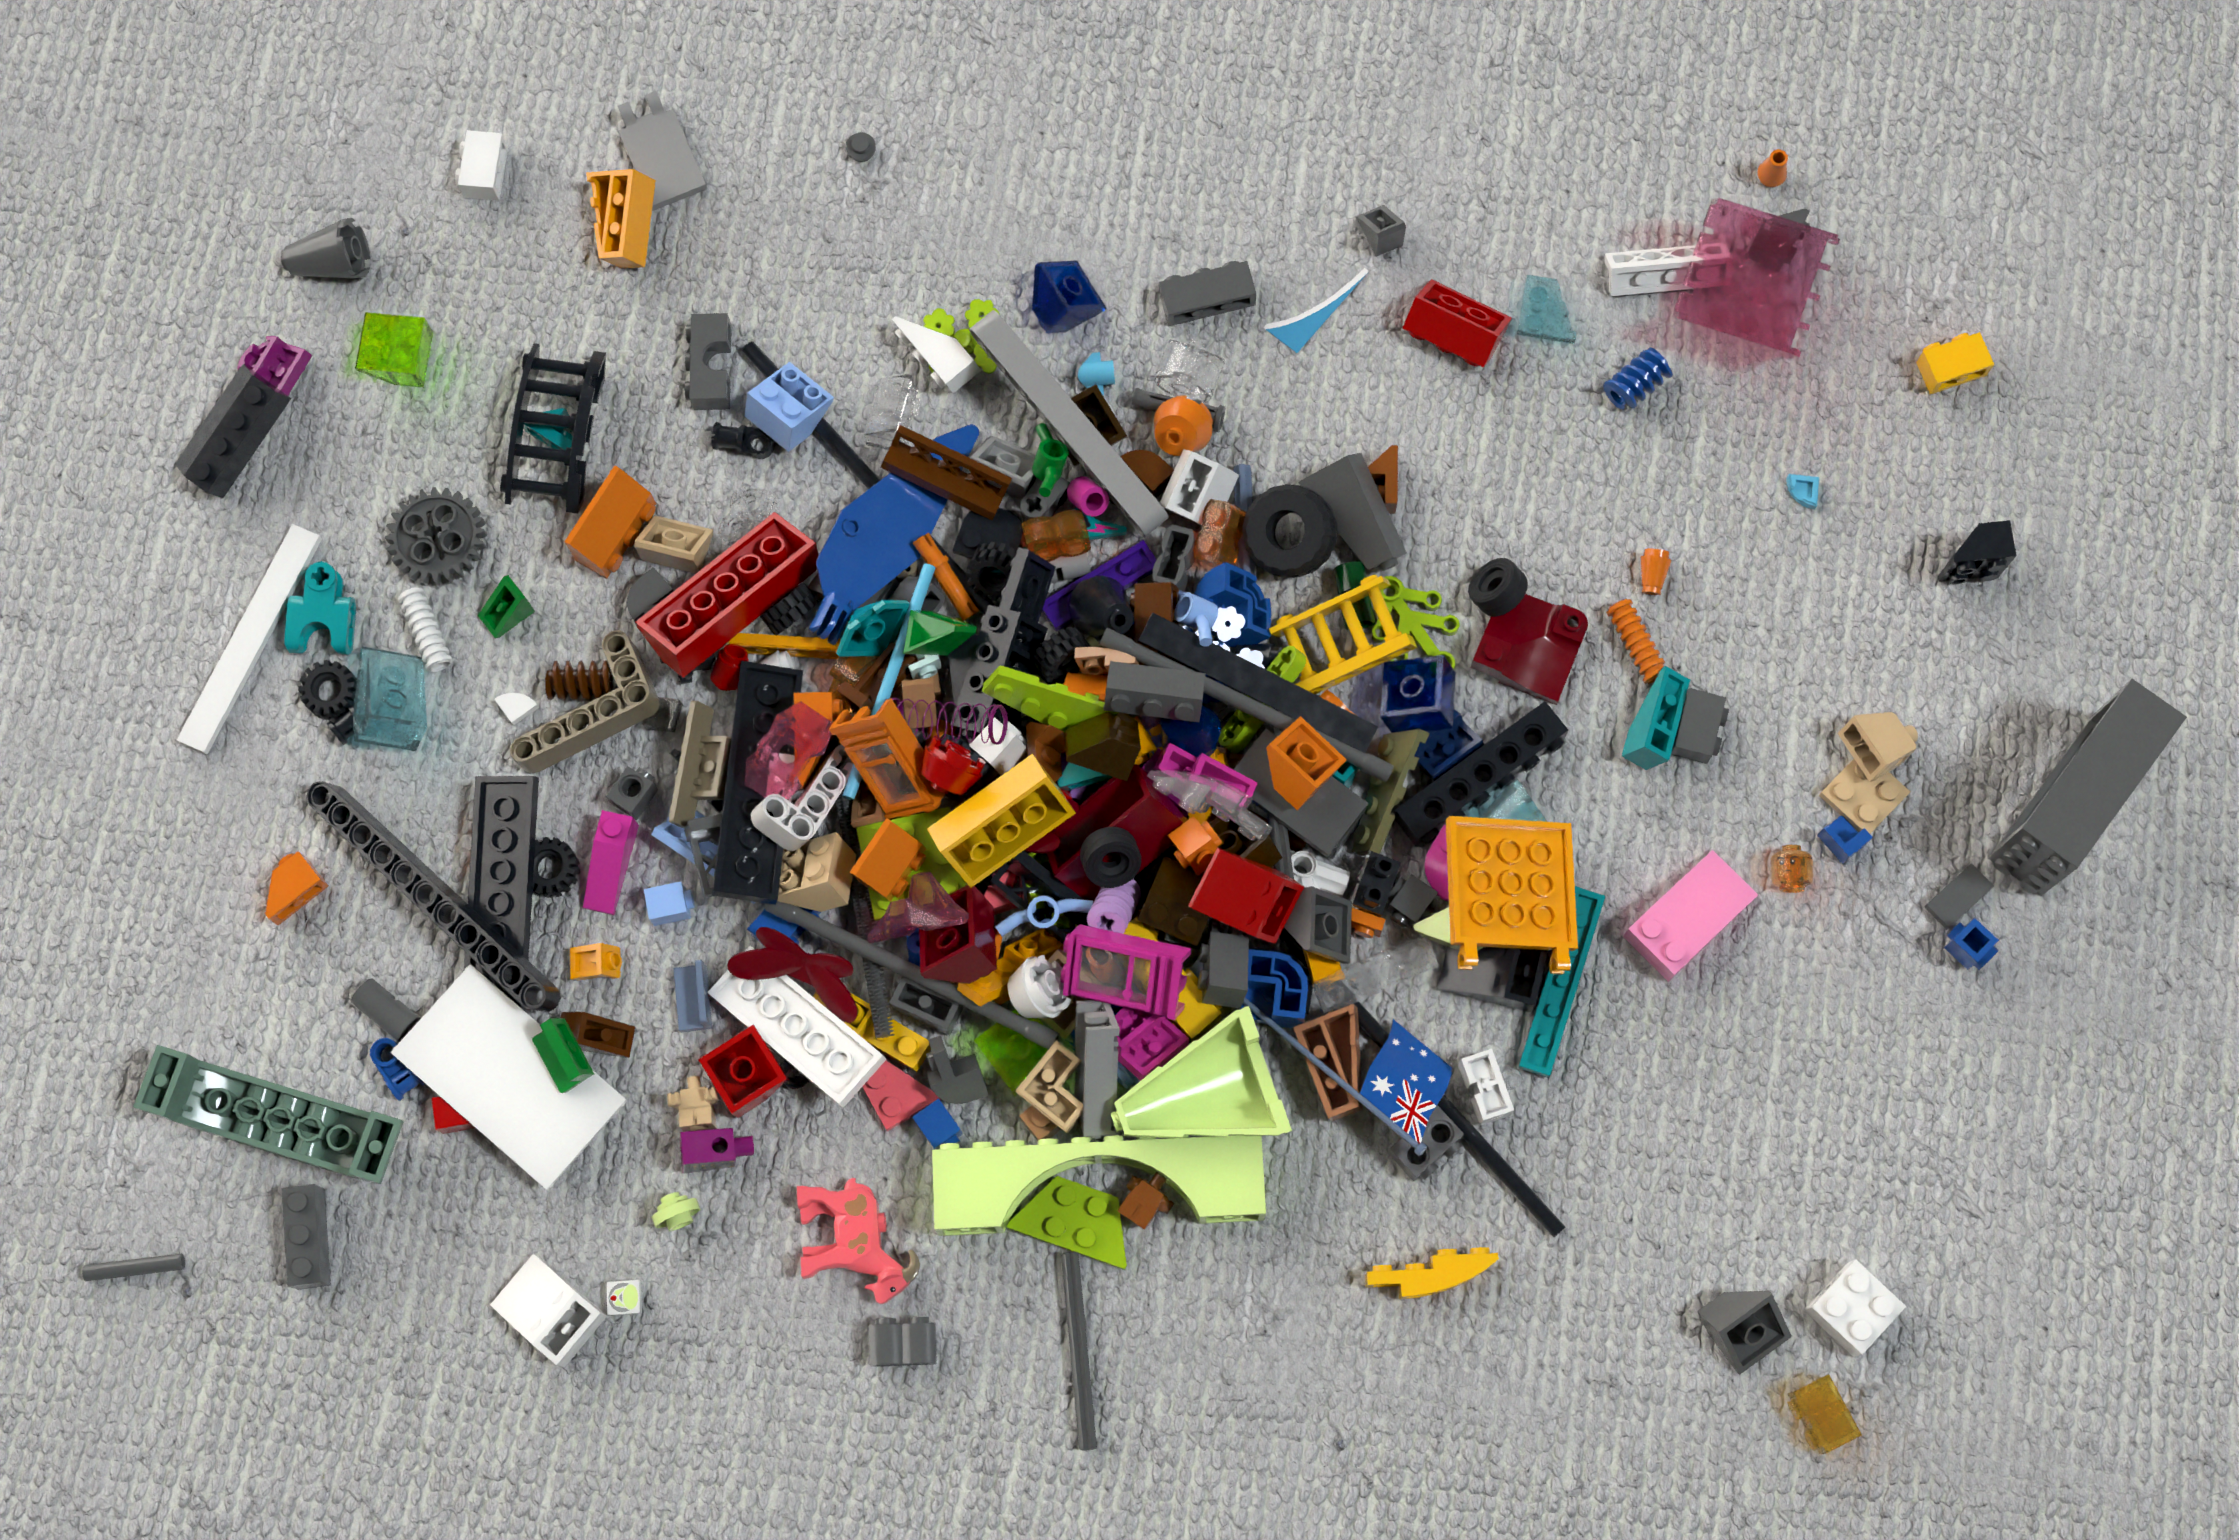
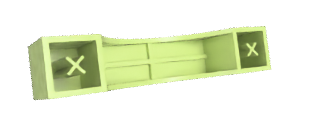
M1112 1135L1103 1137L1104 1142H1091L1090 1137L1071 1138V1143L1058 1144V1139L1038 1140V1145H1025L1024 1140L1006 1141L1005 1146L993 1147L992 1142L972 1143L973 1148H959L957 1143L940 1144V1149L932 1150L934 1229L939 1236L1005 1233L1007 1224L1018 1206L1036 1187L1049 1178L1071 1168L1098 1163L1125 1165L1140 1169L1153 1176L1156 1172L1160 1173L1167 1179L1165 1183L1185 1200L1199 1224L1264 1221L1266 1203L1262 1136L1189 1137V1135H1184L1183 1138L1156 1139V1137H1136V1140L1124 1141L1123 1136Z

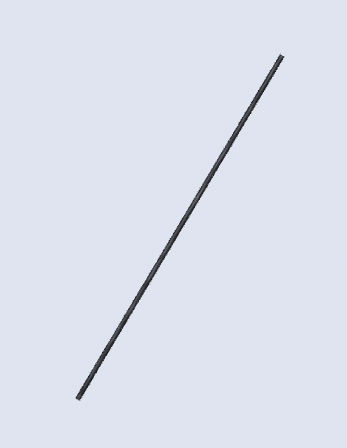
M754 341L744 346L742 352L766 378L779 370ZM822 417L814 430L859 480L870 489L880 479ZM932 537L943 556L947 555L949 558L948 564L979 611L984 615L988 605L996 606L988 596L986 599L981 597L982 591L978 593L973 591L975 584L969 586L967 582L970 577H966L965 571ZM1035 668V672L1047 685H1050L1051 683H1048L1039 670ZM1283 928L1279 938L1307 968L1302 946ZM1340 980L1322 984L1343 1008L1351 1004L1358 1008L1359 1026L1381 1049L1387 1041L1389 1035L1387 1031ZM1443 1095L1438 1106L1464 1133L1462 1138L1552 1237H1556L1565 1228V1225L1454 1104Z

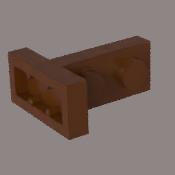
M891 642L854 687L845 681L837 690L854 713H857L864 706H868L872 712L895 643ZM905 654L892 694L901 684V681L910 673L908 666L917 662L910 654Z

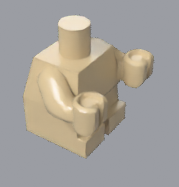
M700 1076L687 1078L688 1089H682L680 1093L667 1094L668 1107L679 1110V1127L683 1132L717 1129L713 1104L719 1101L718 1093L715 1087H711V1089H708L706 1086L701 1087Z

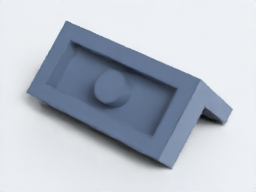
M695 960V965L673 968L679 1031L682 1033L713 1029L710 995L707 993L709 991L707 966L702 960Z

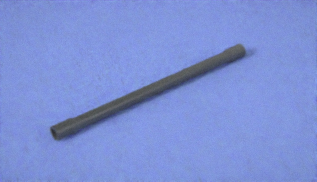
M1108 627L1099 645L1105 648L1118 650L1134 656L1138 662L1146 666L1195 672L1135 643L1131 638ZM1205 676L1204 694L1281 731H1284L1296 721ZM1316 730L1347 759L1346 762L1383 782H1387L1394 765L1374 755L1359 751Z
M777 901L776 905H765V911L787 922L795 923L979 1013L1048 1050L1058 1040L1060 1033L1036 1021H1030L991 1001L980 1007L957 990L958 985L950 981L923 978L920 974V966L801 909L799 906Z

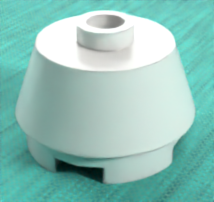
M1045 955L1029 957L1010 976L1008 980V994L1013 1006L1023 1017L1054 1018L1069 1006L1071 999L1063 995L1064 983L1060 982L1062 967L1058 962H1048L1045 959Z

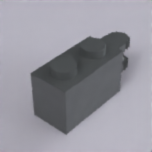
M1212 918L1209 923L1208 940L1206 944L1201 943L1198 961L1203 963V970H1200L1198 977V989L1203 990L1202 1003L1241 1008L1248 991L1249 937L1239 936V930L1230 925L1228 926L1227 934L1219 933V921Z

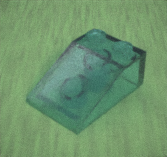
M361 647L353 713L355 742L410 751L417 750L427 730L422 657Z

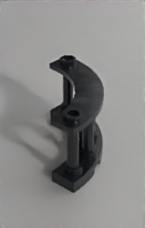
M534 343L530 352L525 353L523 356V374L514 409L506 474H502L500 491L505 492V504L508 505L512 504L518 491L560 496L562 500H566V512L578 514L584 502L587 461H581V458L584 456L585 443H590L594 416L590 415L592 403H598L600 392L605 382L606 352L594 351L590 361H585L584 364L539 358L540 344ZM539 370L583 376L584 382L570 385L536 380ZM531 392L574 397L576 401H579L577 414L572 413L571 416L528 411ZM524 423L569 428L570 432H573L571 448L567 447L566 450L522 445ZM520 457L564 462L565 466H569L568 482H564L562 485L518 479Z

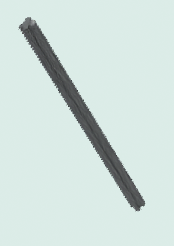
M835 738L827 751L828 755L838 745V742H835ZM839 763L835 768L840 770L839 767L841 763ZM843 789L836 800L842 839L856 854V863L861 856V850H859L860 846H858L857 830L851 825L853 800L842 797ZM853 876L851 895L858 936L868 942L879 945V942L875 943L879 939H874L878 935H873L877 933V931H873L877 928H872L876 924H872L875 920H871L874 916H871L873 913H870L873 910L869 909L872 905H868L871 904V901H868L870 898H867L870 895L866 894L869 893V890H866L868 887H865L864 884ZM862 957L875 1038L894 1036L895 1034H890L894 1032V1030H890L893 1026H889L893 1022H888L892 1018H888L891 1015H887L891 1011H886L890 1009V1007H886L890 1004L885 1003L889 999H884L888 997V995L884 996L888 992H883L887 988H882L886 986V984H882L886 980H881L885 978L884 976L881 977L884 973H880L884 969H879L883 966Z

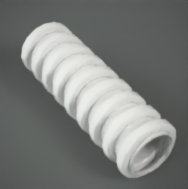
M422 588L408 589L402 592L397 600L402 604L401 609L405 613V619L409 621L408 626L412 629V636L416 638L415 643L417 646H420L418 651L423 655V662L427 663L425 668L429 672L444 670L450 666L453 659L449 655V649L445 647L446 642L442 639V632L438 630V623L434 622L436 618L431 613L432 608L428 605L427 597H424L425 591Z

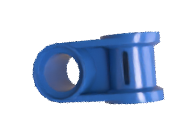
M389 1038L378 1039L371 1046L370 1057L383 1076L389 1090L398 1101L404 1099L405 1093L419 1084L423 1086L426 1083L395 1056L390 1061L383 1062L381 1058L382 1051L389 1046L394 1048L398 1043Z

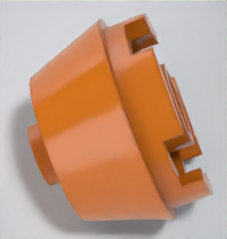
M1185 395L1176 396L1163 402L1156 410L1154 416L1156 442L1163 451L1173 456H1181L1183 449L1195 453L1202 450L1209 443L1212 436L1213 419L1209 409L1202 402L1199 405L1197 402L1186 398L1187 396Z

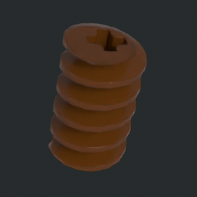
M582 660L578 662L576 669L572 668L570 661H566L564 669H560L558 661H554L552 669L546 672L545 690L548 700L554 699L556 694L560 700H565L568 693L572 700H577L581 694L585 700H589L593 693L597 699L614 689L613 673L607 660L603 661L601 669L597 668L595 660L591 661L589 669H585Z

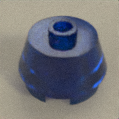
M1204 705L1201 707L1199 723L1162 718L1160 727V743L1162 748L1164 749L1169 743H1172L1196 757L1201 753L1211 756L1217 749L1216 743L1221 732L1219 718L1214 711Z

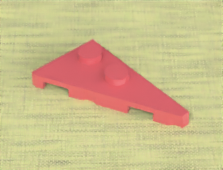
M887 1060L862 1086L887 1131L912 1118L939 1098L931 1089Z

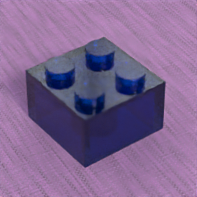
M1438 655L1384 662L1380 718L1391 733L1415 729L1431 731L1453 728L1456 672L1446 657Z

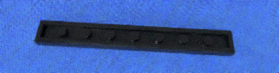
M1153 612L1138 640V643L1195 672L1206 673V677L1295 720L1301 716L1314 729L1366 753L1378 726L1214 643L1209 646L1200 645L1198 635Z

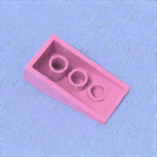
M1712 850L1626 931L1623 937L1669 982L1741 913L1758 894Z

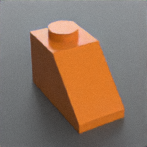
M299 851L283 857L278 863L279 866L272 871L265 915L276 925H280L329 887L307 857Z

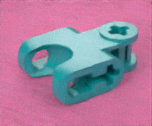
M320 561L310 565L305 574L304 596H290L288 599L284 644L289 653H304L307 650L309 637L320 629L330 630L331 646L338 654L349 655L353 651L356 602L354 597H342L343 578L327 562Z

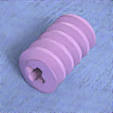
M1132 879L1119 887H1101L1088 912V926L1124 934L1141 900L1142 892L1139 884Z

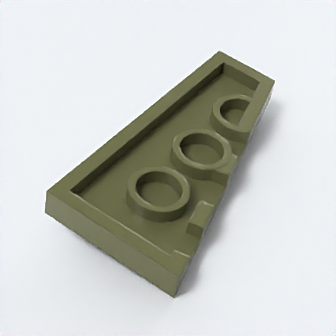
M1421 729L1383 734V738L1378 745L1377 757L1394 765V768L1387 782H1383L1370 775V786L1365 798L1368 805L1354 833L1353 853L1360 856L1370 855L1371 851L1380 854L1395 818L1391 811L1403 799L1407 789L1403 787L1409 769L1415 770L1419 758L1415 757L1420 742L1426 743L1430 733Z

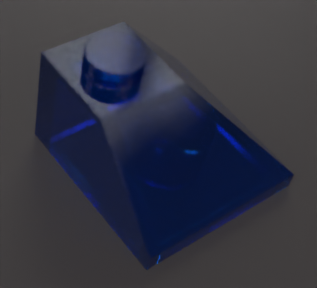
M1077 260L1038 262L1035 265L1032 310L1046 333L1067 332L1107 309Z

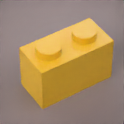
M1980 332L1972 335L1968 333L1960 334L1954 337L1951 342L1942 345L1940 342L1930 344L1923 349L1916 362L1930 395L1985 377L1994 366V362Z

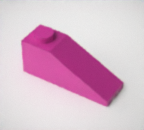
M602 810L593 841L583 902L584 909L615 915L639 828L638 823L633 817Z

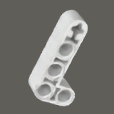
M838 745L823 759L795 804H792L779 794L768 795L752 810L751 821L753 825L788 851H795L814 836L846 786L853 762L844 750V746ZM839 763H841L840 770L835 768ZM823 782L828 785L829 789L824 786ZM808 805L814 809L815 813L809 809ZM766 809L770 810L774 817L770 816ZM792 828L796 829L800 836L796 835Z

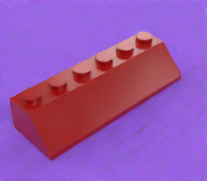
M773 512L635 621V624L661 660L684 678L817 570L816 560L819 553L816 542L776 512Z

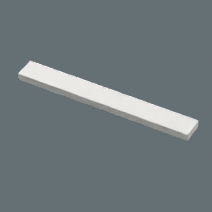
M291 525L177 738L179 743L206 755L208 754L283 614L289 597L293 595L322 540L320 535L297 525Z

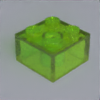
M1016 1009L1012 1011V1012H1014V1013H1016V1014L1022 1016L1021 1014L1018 1013V1011H1017ZM1026 1018L1030 1021H1036L1042 1024L1039 1018ZM999 1023L994 1024L974 1039L977 1049L1013 1097L1018 1095L1015 1092L1016 1089L1048 1051V1049Z

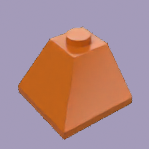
M1301 716L1266 747L1273 787L1297 811L1347 761L1341 753Z

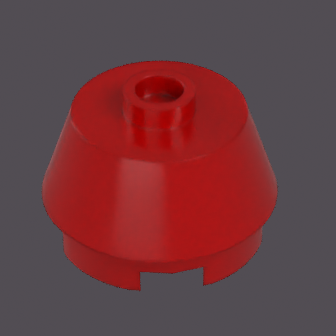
M934 736L930 745L925 746L921 774L932 782L931 786L934 789L948 794L950 791L963 795L983 776L981 771L986 762L982 758H978L976 762L970 758L971 751L948 739L943 745L940 743V738Z

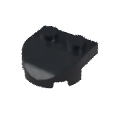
M998 508L993 520L970 511L962 522L952 549L953 553L972 559L975 551L982 544L987 543L989 546L991 542H996L997 547L1001 543L1006 544L1005 549L1008 551L1011 547L1014 548V555L1016 556L1018 547L1022 548L1024 543L1021 521L1014 513L1003 508Z

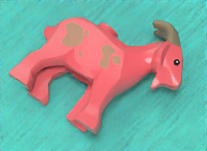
M856 1178L849 1179L844 1186V1190L838 1192L829 1191L823 1187L797 1186V1203L800 1209L802 1225L812 1222L818 1215L827 1214L835 1218L834 1232L836 1243L825 1246L802 1247L801 1276L803 1279L811 1278L819 1271L834 1268H845L862 1274L878 1276L876 1283L864 1286V1289L871 1290L874 1293L876 1302L879 1304L887 1303L901 1293L915 1279L920 1269V1262L912 1249L908 1251L910 1262L907 1268L901 1266L882 1250L881 1232L887 1231L885 1212L879 1213L878 1201L869 1187L856 1183Z

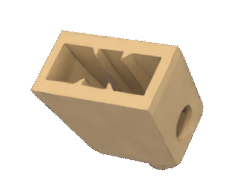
M1892 712L1855 715L1837 733L1869 782L1900 766L1916 750L1915 742L1918 739L1915 727L1912 725L1903 726L1896 714Z

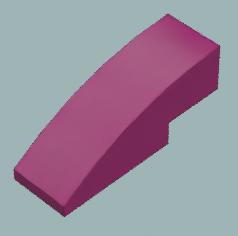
M1169 743L1160 752L1150 775L1151 779L1186 795L1242 811L1248 808L1257 786V782L1203 753L1196 757L1172 743Z

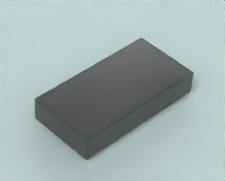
M1971 863L1924 907L1947 930L1987 894L1994 885Z

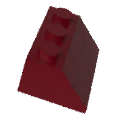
M967 884L919 911L920 974L923 978L970 984L981 977L988 976L997 969L993 906L975 886L970 888Z

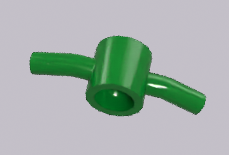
M1040 423L1035 427L1041 443L1032 465V472L1036 478L1043 481L1039 494L1043 497H1049L1056 482L1061 478L1069 451L1064 443L1053 439L1045 423Z

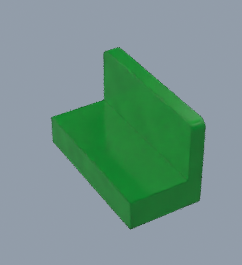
M550 1018L540 1025L542 1032L534 1036L532 1041L560 1093L570 1091L594 1075L565 1018Z

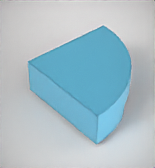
M1788 474L1786 482L1791 496L1802 506L1815 510L1818 501L1819 477Z

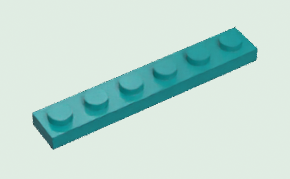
M1575 886L1578 949L1569 951L1571 962L1569 971H1564V974H1550L1548 969L1518 1068L1547 1078L1550 1077L1606 896Z

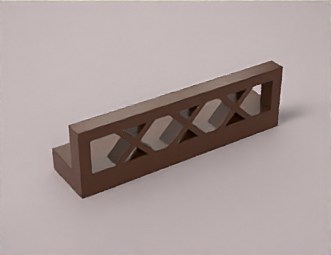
M899 425L880 467L990 520H993L1012 480L1011 477L902 425ZM903 438L909 442H912L914 446L911 447L901 442L900 439ZM931 453L941 456L943 460L932 457ZM959 467H964L968 469L971 473H966L960 470ZM987 480L994 481L1002 486L997 488L989 484Z

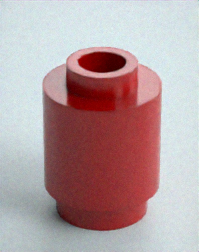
M727 644L719 651L710 675L711 681L718 689L722 691L737 689L741 660L749 662L748 652L742 646Z

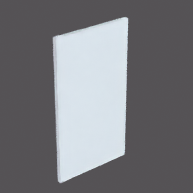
M470 964L390 1053L540 1185L549 1190L617 1111L625 1105L627 1099L595 1072L594 1075L570 1091L560 1093L532 1041L534 1036L542 1032L540 1024Z

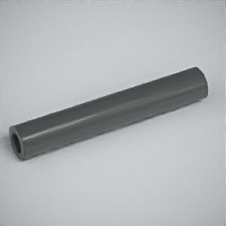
M181 1253L90 1264L83 1266L82 1274L84 1281H94L184 1270L185 1258Z

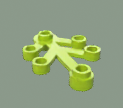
M1385 576L1384 578L1388 579L1391 585L1387 588L1393 589L1395 594L1393 596H1386L1383 592L1385 589L1380 591L1390 614L1393 607L1400 617L1398 632L1401 631L1402 634L1411 633L1429 658V668L1435 677H1449L1455 668L1453 655L1447 651H1439L1422 626L1440 629L1444 635L1453 636L1459 629L1460 623L1458 618L1453 615L1443 617L1410 610L1405 601L1422 603L1426 610L1436 611L1441 606L1442 597L1435 590L1424 592L1405 588L1402 581L1398 578ZM1428 597H1435L1438 603L1431 605L1426 599ZM1377 619V624L1372 628V639L1376 643L1382 644L1385 643V637H1378L1375 633L1376 630L1383 629L1379 619ZM1451 621L1455 624V628L1449 630L1444 626V623ZM1408 653L1402 655L1404 657L1402 662H1396L1392 659L1389 661L1390 665L1397 669L1403 668L1407 664ZM1439 662L1445 663L1447 670H1438L1436 664Z

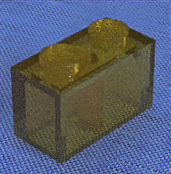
M1829 1374L1823 1375L1787 1393L1790 1401L1787 1402L1789 1409L1796 1420H1802L1807 1430L1804 1432L1805 1439L1813 1451L1818 1450L1819 1454H1826L1862 1436Z

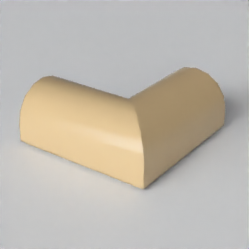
M1056 1040L1015 1092L1064 1132L1068 1133L1082 1117L1083 1103L1062 1086L1082 1060Z

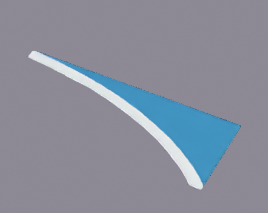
M1364 268L1338 292L1312 309L1287 320L1268 323L1264 326V329L1298 353L1369 271Z

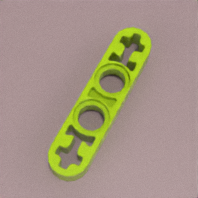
M1287 646L1278 653L1266 670L1293 683L1305 667L1306 656L1294 646ZM1237 709L1221 730L1219 743L1231 753H1239L1247 746L1264 722Z

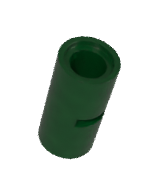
M1347 562L1334 568L1338 596L1361 586L1360 581L1366 578L1365 566L1362 562ZM1369 596L1352 603L1362 628L1366 629L1373 626L1375 619ZM1342 614L1343 622H1344V628H1345L1346 630H1348V629H1349V628H1348V625H1347V623H1346V621H1345V618H1344V616H1343V614Z

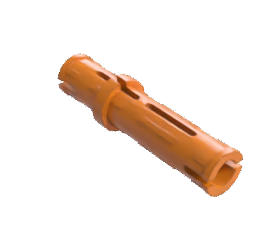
M927 533L914 541L913 545L921 554L925 563L935 567L933 575L957 610L962 621L979 612V609L975 606L948 564L949 558L947 555L943 556L932 539L931 534Z

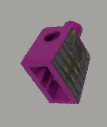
M733 1128L680 1132L682 1173L734 1167L736 1157L754 1155L753 1136L734 1138ZM722 1145L726 1151L717 1153L713 1150V1147Z

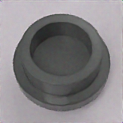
M863 132L853 134L846 142L847 154L855 161H868L876 151L873 137Z

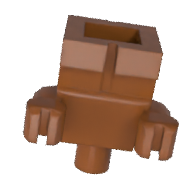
M1158 1172L1154 1174L1150 1182L1133 1175L1126 1184L1131 1192L1117 1211L1141 1228L1146 1229L1158 1211L1168 1214L1174 1205L1172 1201L1168 1200L1165 1195L1166 1193L1161 1190L1167 1179Z

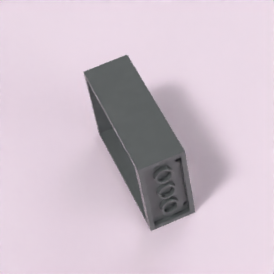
M2131 679L2092 715L1988 859L1994 862L1993 865L1998 871L2005 875L2011 874L2018 879L2020 885L2026 891L2032 894H2039L2040 896L2045 894L2080 866L2187 716L2134 679Z

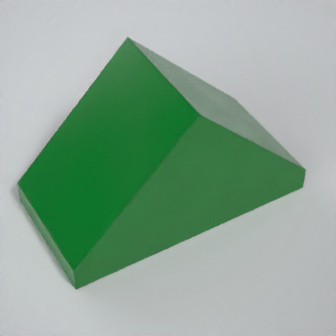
M506 575L502 578L478 614V617L496 639L533 614L535 610L509 575Z

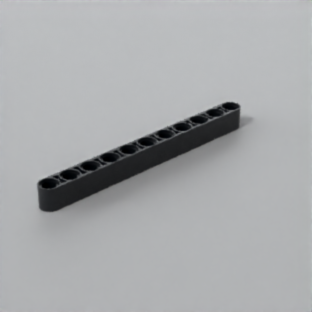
M321 781L315 782L309 787L306 795L308 804L523 1007L529 1010L549 1012L558 1006L560 993L557 987L344 788ZM329 792V798L325 802L326 795ZM349 812L350 816L348 821L346 822V815ZM370 831V839L367 841V834ZM391 850L392 855L390 860L388 861V853ZM412 870L413 876L412 879L409 881L408 876L410 871ZM434 890V897L430 901V893ZM455 909L456 915L454 920L451 921V913ZM476 929V930H477V938H476L475 941L473 942V940H472V934H473L474 930ZM498 949L499 957L497 961L494 962V953ZM518 970H520L521 977L519 981L516 982L515 974ZM542 990L543 997L541 1002L538 1003L537 994Z

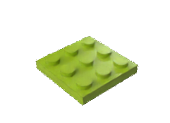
M950 807L890 820L925 846L926 850L923 854L926 855V859L917 871H911L906 879L908 885L899 898L894 896L890 902L868 888L876 922L918 913L922 909L966 886L963 878L940 853L927 828L950 813ZM883 822L856 827L861 855Z

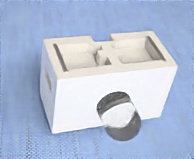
M1492 1049L1462 1058L1458 1067L1466 1089L1473 1088L1475 1095L1471 1099V1103L1479 1126L1510 1116L1514 1108L1508 1091L1518 1088L1522 1084V1074L1516 1069L1500 1072Z

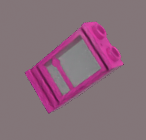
M1081 924L1070 934H1067L1063 947L1064 953H1067V960L1060 975V982L1064 983V996L1073 995L1166 1016L1167 1019L1175 1020L1184 1010L1185 1003L1178 1002L1179 993L1185 988L1187 976L1182 975L1183 962L1191 955V948Z

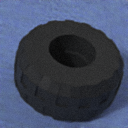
M1285 484L1274 486L1258 495L1251 506L1248 507L1242 525L1243 543L1251 559L1264 571L1284 578L1302 577L1318 570L1331 556L1337 541V521L1330 505L1315 491L1299 485ZM1289 513H1297L1304 523L1305 533L1303 539L1296 547L1284 550L1276 540V526L1283 516Z

